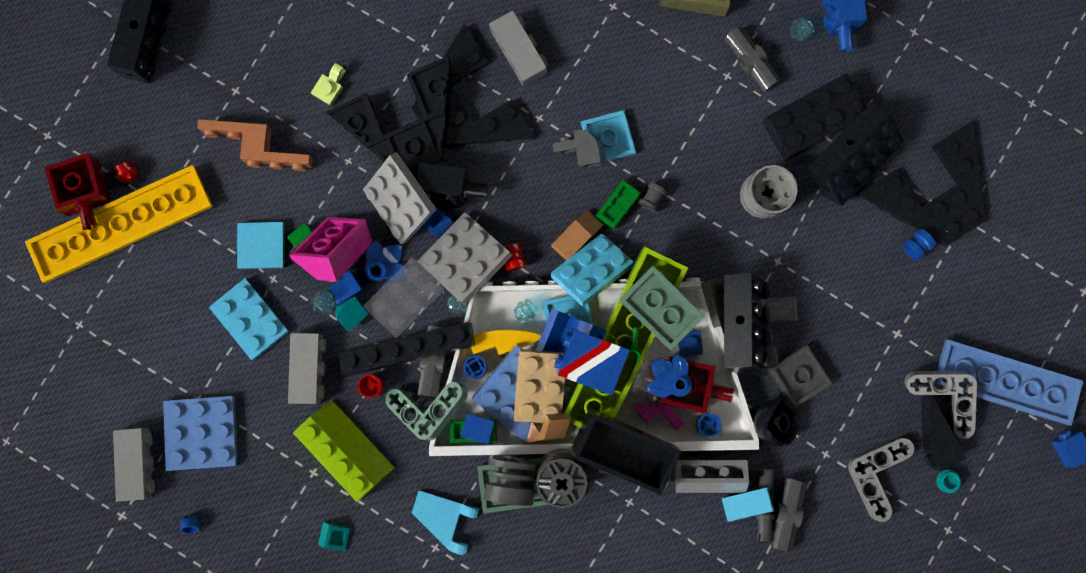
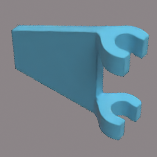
M419 490L412 514L448 550L459 555L466 554L469 545L453 541V536L460 514L474 519L478 516L479 508Z

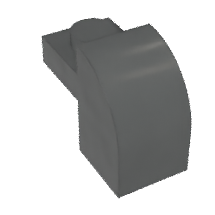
M573 130L574 139L573 137H563L559 139L560 142L553 143L554 152L559 155L576 152L578 166L586 169L606 165L602 143L597 137L584 130Z

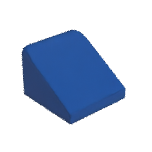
M436 207L437 210L423 225L439 239L454 223L442 210Z

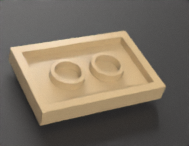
M519 350L514 421L543 423L546 414L562 413L565 378L557 375V368H554V364L558 354L562 355L563 352Z

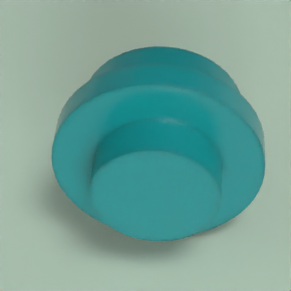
M946 469L938 474L936 483L941 491L953 493L959 489L961 479L957 472Z

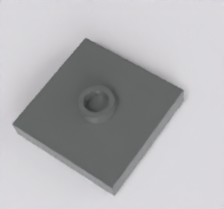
M724 278L702 282L701 287L714 328L724 326Z
M808 344L768 368L769 373L785 398L793 403L795 408L833 384Z

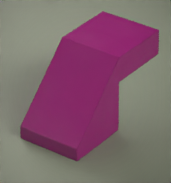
M634 403L632 405L646 424H649L662 413L675 430H679L685 425L670 406Z

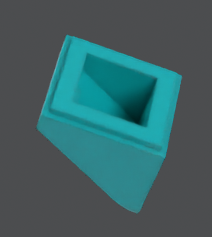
M355 296L337 306L335 312L336 318L347 331L352 330L368 315V311Z
M323 522L318 542L319 546L326 549L346 551L351 528Z

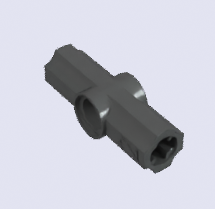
M741 26L736 27L725 36L724 40L736 54L740 67L744 72L752 75L764 92L780 82L781 78L768 63L765 51L761 46L753 43Z
M428 326L427 332L441 329L443 327ZM446 353L420 360L421 376L418 395L438 396L441 374L444 373Z
M790 478L785 479L781 502H778L775 510L774 521L776 525L771 542L772 548L792 552L796 531L803 519L802 503L805 496L806 482Z

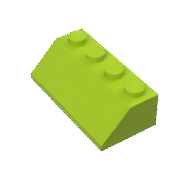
M333 400L311 415L293 432L356 502L362 500L395 468Z

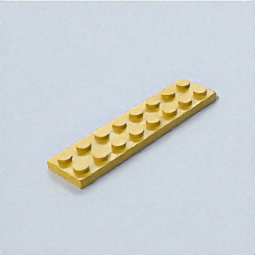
M191 165L93 210L96 222L98 223V227L95 229L91 225L92 230H83L79 216L25 241V244L42 283L46 284L212 208L213 205L196 167Z

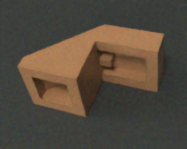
M586 210L559 236L551 247L565 260H568L581 250L586 242L603 227V224L589 210Z
M567 413L546 414L543 423H531L526 441L528 443L565 438L571 418Z

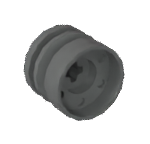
M562 448L551 450L542 457L538 463L536 485L543 501L557 508L572 507L578 503L586 493L587 488L584 462L574 459L570 450ZM566 478V484L563 482L558 484L557 479L563 480Z
M509 456L489 458L488 464L498 466L499 468L498 470H487L488 475L497 477V482L486 483L484 500L511 505L533 506L535 489L525 486V481H534L537 476L526 474L527 470L537 471L538 464L524 458Z

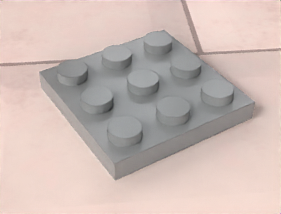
M397 152L391 154L363 189L367 198L372 202L380 217L385 221L393 236L401 245L408 242L437 210Z
M464 212L417 262L465 306L513 255Z

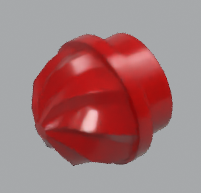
M130 159L113 168L116 172V178L124 183H131L137 178L136 164H132Z

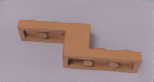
M198 119L197 128L206 137L218 138L219 135H227V138L240 140L242 136L240 159L247 163L248 167L261 168V165H270L269 168L282 170L286 166L292 167V170L306 171V168H313L314 159L310 155L270 152L272 130L266 124Z

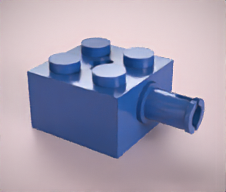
M821 0L822 6L826 9L824 28L828 30V36H839V52L853 51L855 49L853 34L867 20L865 0Z

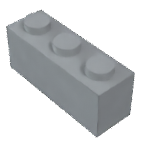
M512 10L489 23L492 35L523 87L547 74L546 66H548V62L542 53L539 55L535 47H537V44L531 34H526L524 30L526 25L520 15L516 17Z
M290 334L289 404H321V399H324L325 388L324 385H321V377L325 375V362H322V353L326 352V339H323L321 334Z
M149 428L113 430L116 502L152 498V493L155 490L154 480L151 479L154 460L150 456V446H152L153 437L151 432H149Z
M677 460L675 464V493L747 492L749 485L747 460Z

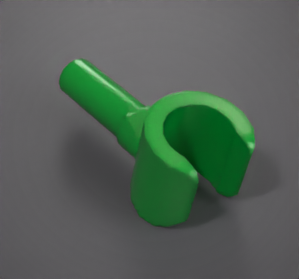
M633 327L632 342L628 348L627 361L631 352L637 353L636 362L640 360V351L637 348L639 328Z

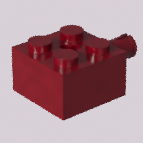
M85 153L44 167L55 210L67 217L79 213L83 230H92L91 225H93L94 229L97 228L98 223L96 222L93 208L111 202L100 161L90 153Z
M667 357V361L671 362L674 357ZM686 360L689 366L688 376L692 382L691 391L683 397H677L673 394L664 398L658 397L657 402L706 413L710 398L731 403L733 396L725 395L723 392L733 394L734 388L714 384L713 379L716 366ZM678 380L676 382V387L678 389L684 388L683 386H681V382H683L682 380Z

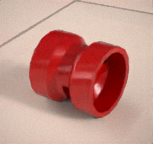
M522 243L505 246L513 255L504 264L506 272L528 266L526 258L522 255Z
M365 375L359 380L358 390L364 397L376 398L383 393L384 382L379 376Z

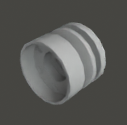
M777 165L765 166L747 177L743 182L740 190V200L744 209L752 216L760 219L771 218L787 210L794 203L798 192L797 183L792 173L784 167ZM762 192H768L769 196H762Z

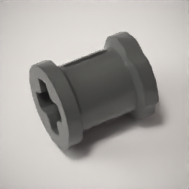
M649 183V190L638 203L645 209L656 213L658 210L657 205L661 198L666 196L667 191L657 184Z

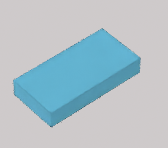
M769 488L722 498L728 522L774 511Z

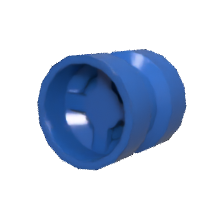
M919 229L914 233L912 239H908L902 244L905 252L916 261L924 257L925 251L931 250L936 246L934 238L923 229Z
M472 355L465 360L463 369L468 377L479 379L486 374L488 365L482 357Z
M710 413L700 415L695 423L698 433L706 437L716 436L722 426L720 419Z

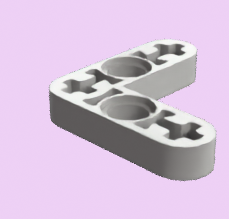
M914 371L905 377V386L912 394L952 395V431L960 439H968L974 434L977 381L968 371ZM918 378L923 384H918L917 388H914L911 383L915 382V379ZM937 378H946L947 383L945 387L940 389L934 387V382ZM964 378H967L970 382L965 385V391L968 394L963 393V387L959 384V382L964 381ZM961 400H969L970 406L962 411L958 409V403ZM960 416L964 417V422L968 426L964 428L963 432H961L958 428L962 426V419Z
M894 439L854 457L848 464L849 473L870 517L876 521L885 522L892 516V507L876 473L913 455L914 445L908 439ZM899 443L907 445V448L904 450L905 454L901 452L892 454L890 450L899 449ZM880 451H883L887 456V461L882 465H879L875 460L876 454ZM857 462L860 464L870 462L874 466V469L869 465L862 469L863 473L855 471V468L858 467ZM870 482L876 486V492L872 496L866 495L864 491L865 485ZM881 497V500H877V503L880 507H885L883 516L875 514L878 510L877 505L874 502L870 503L869 500H876Z

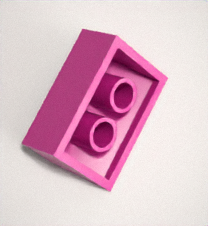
M327 217L290 254L291 259L317 280L337 282L373 243L366 220Z

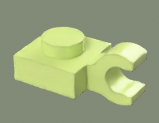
M335 63L331 68L329 77L322 74L311 94L332 106L343 89L338 83L346 70Z

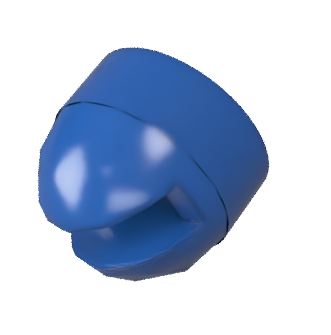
M192 514L184 516L180 523V532L184 534L199 532L200 523L197 516Z

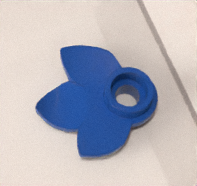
M373 242L366 252L368 263L365 266V274L367 278L371 281L379 282L383 279L396 281L404 277L408 269L398 263L401 258L402 247L400 245H389L382 248L379 242ZM374 266L380 267L381 271L379 274L372 273Z
M676 354L671 362L663 359L652 361V371L656 380L647 386V389L652 394L662 398L671 394L683 397L691 391L692 382L688 376L689 366L682 356ZM678 380H682L684 382L683 389H678L676 387V382Z

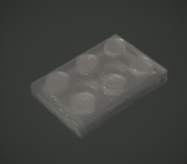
M412 257L364 307L397 338L445 289Z

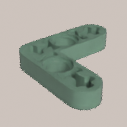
M448 383L426 411L407 392L400 389L390 390L386 395L385 401L388 408L417 438L431 441L437 437L467 398V389L460 383ZM454 389L457 390V398L453 397L454 393L452 391ZM396 395L399 396V397H398V400H399L402 404H405L404 406H402L401 404H396V401H397V400L395 399ZM443 405L445 407V414L442 418H439L436 412L438 407ZM414 408L416 417L410 421L408 419V412ZM425 425H426V426H429V427L427 428L428 431H429L428 434H425V431H426L425 428H424Z

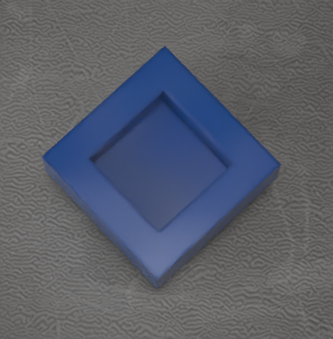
M701 331L689 332L678 343L680 356L703 354Z

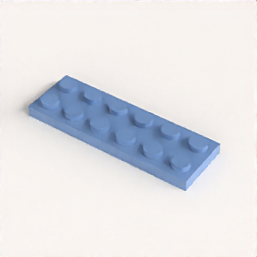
M945 340L937 371H968L977 381V398L1072 426L1083 384L1082 380L951 340ZM943 377L937 378L934 385L945 387L947 380ZM964 378L963 382H959L965 394H968L965 391V385L970 383L967 378Z

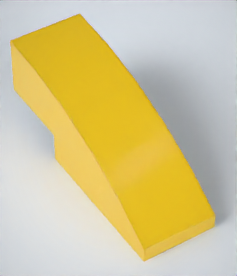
M518 330L482 332L474 335L476 346L471 347L473 354L477 355L496 348L499 356L509 353L516 344L523 348L539 342L541 335Z

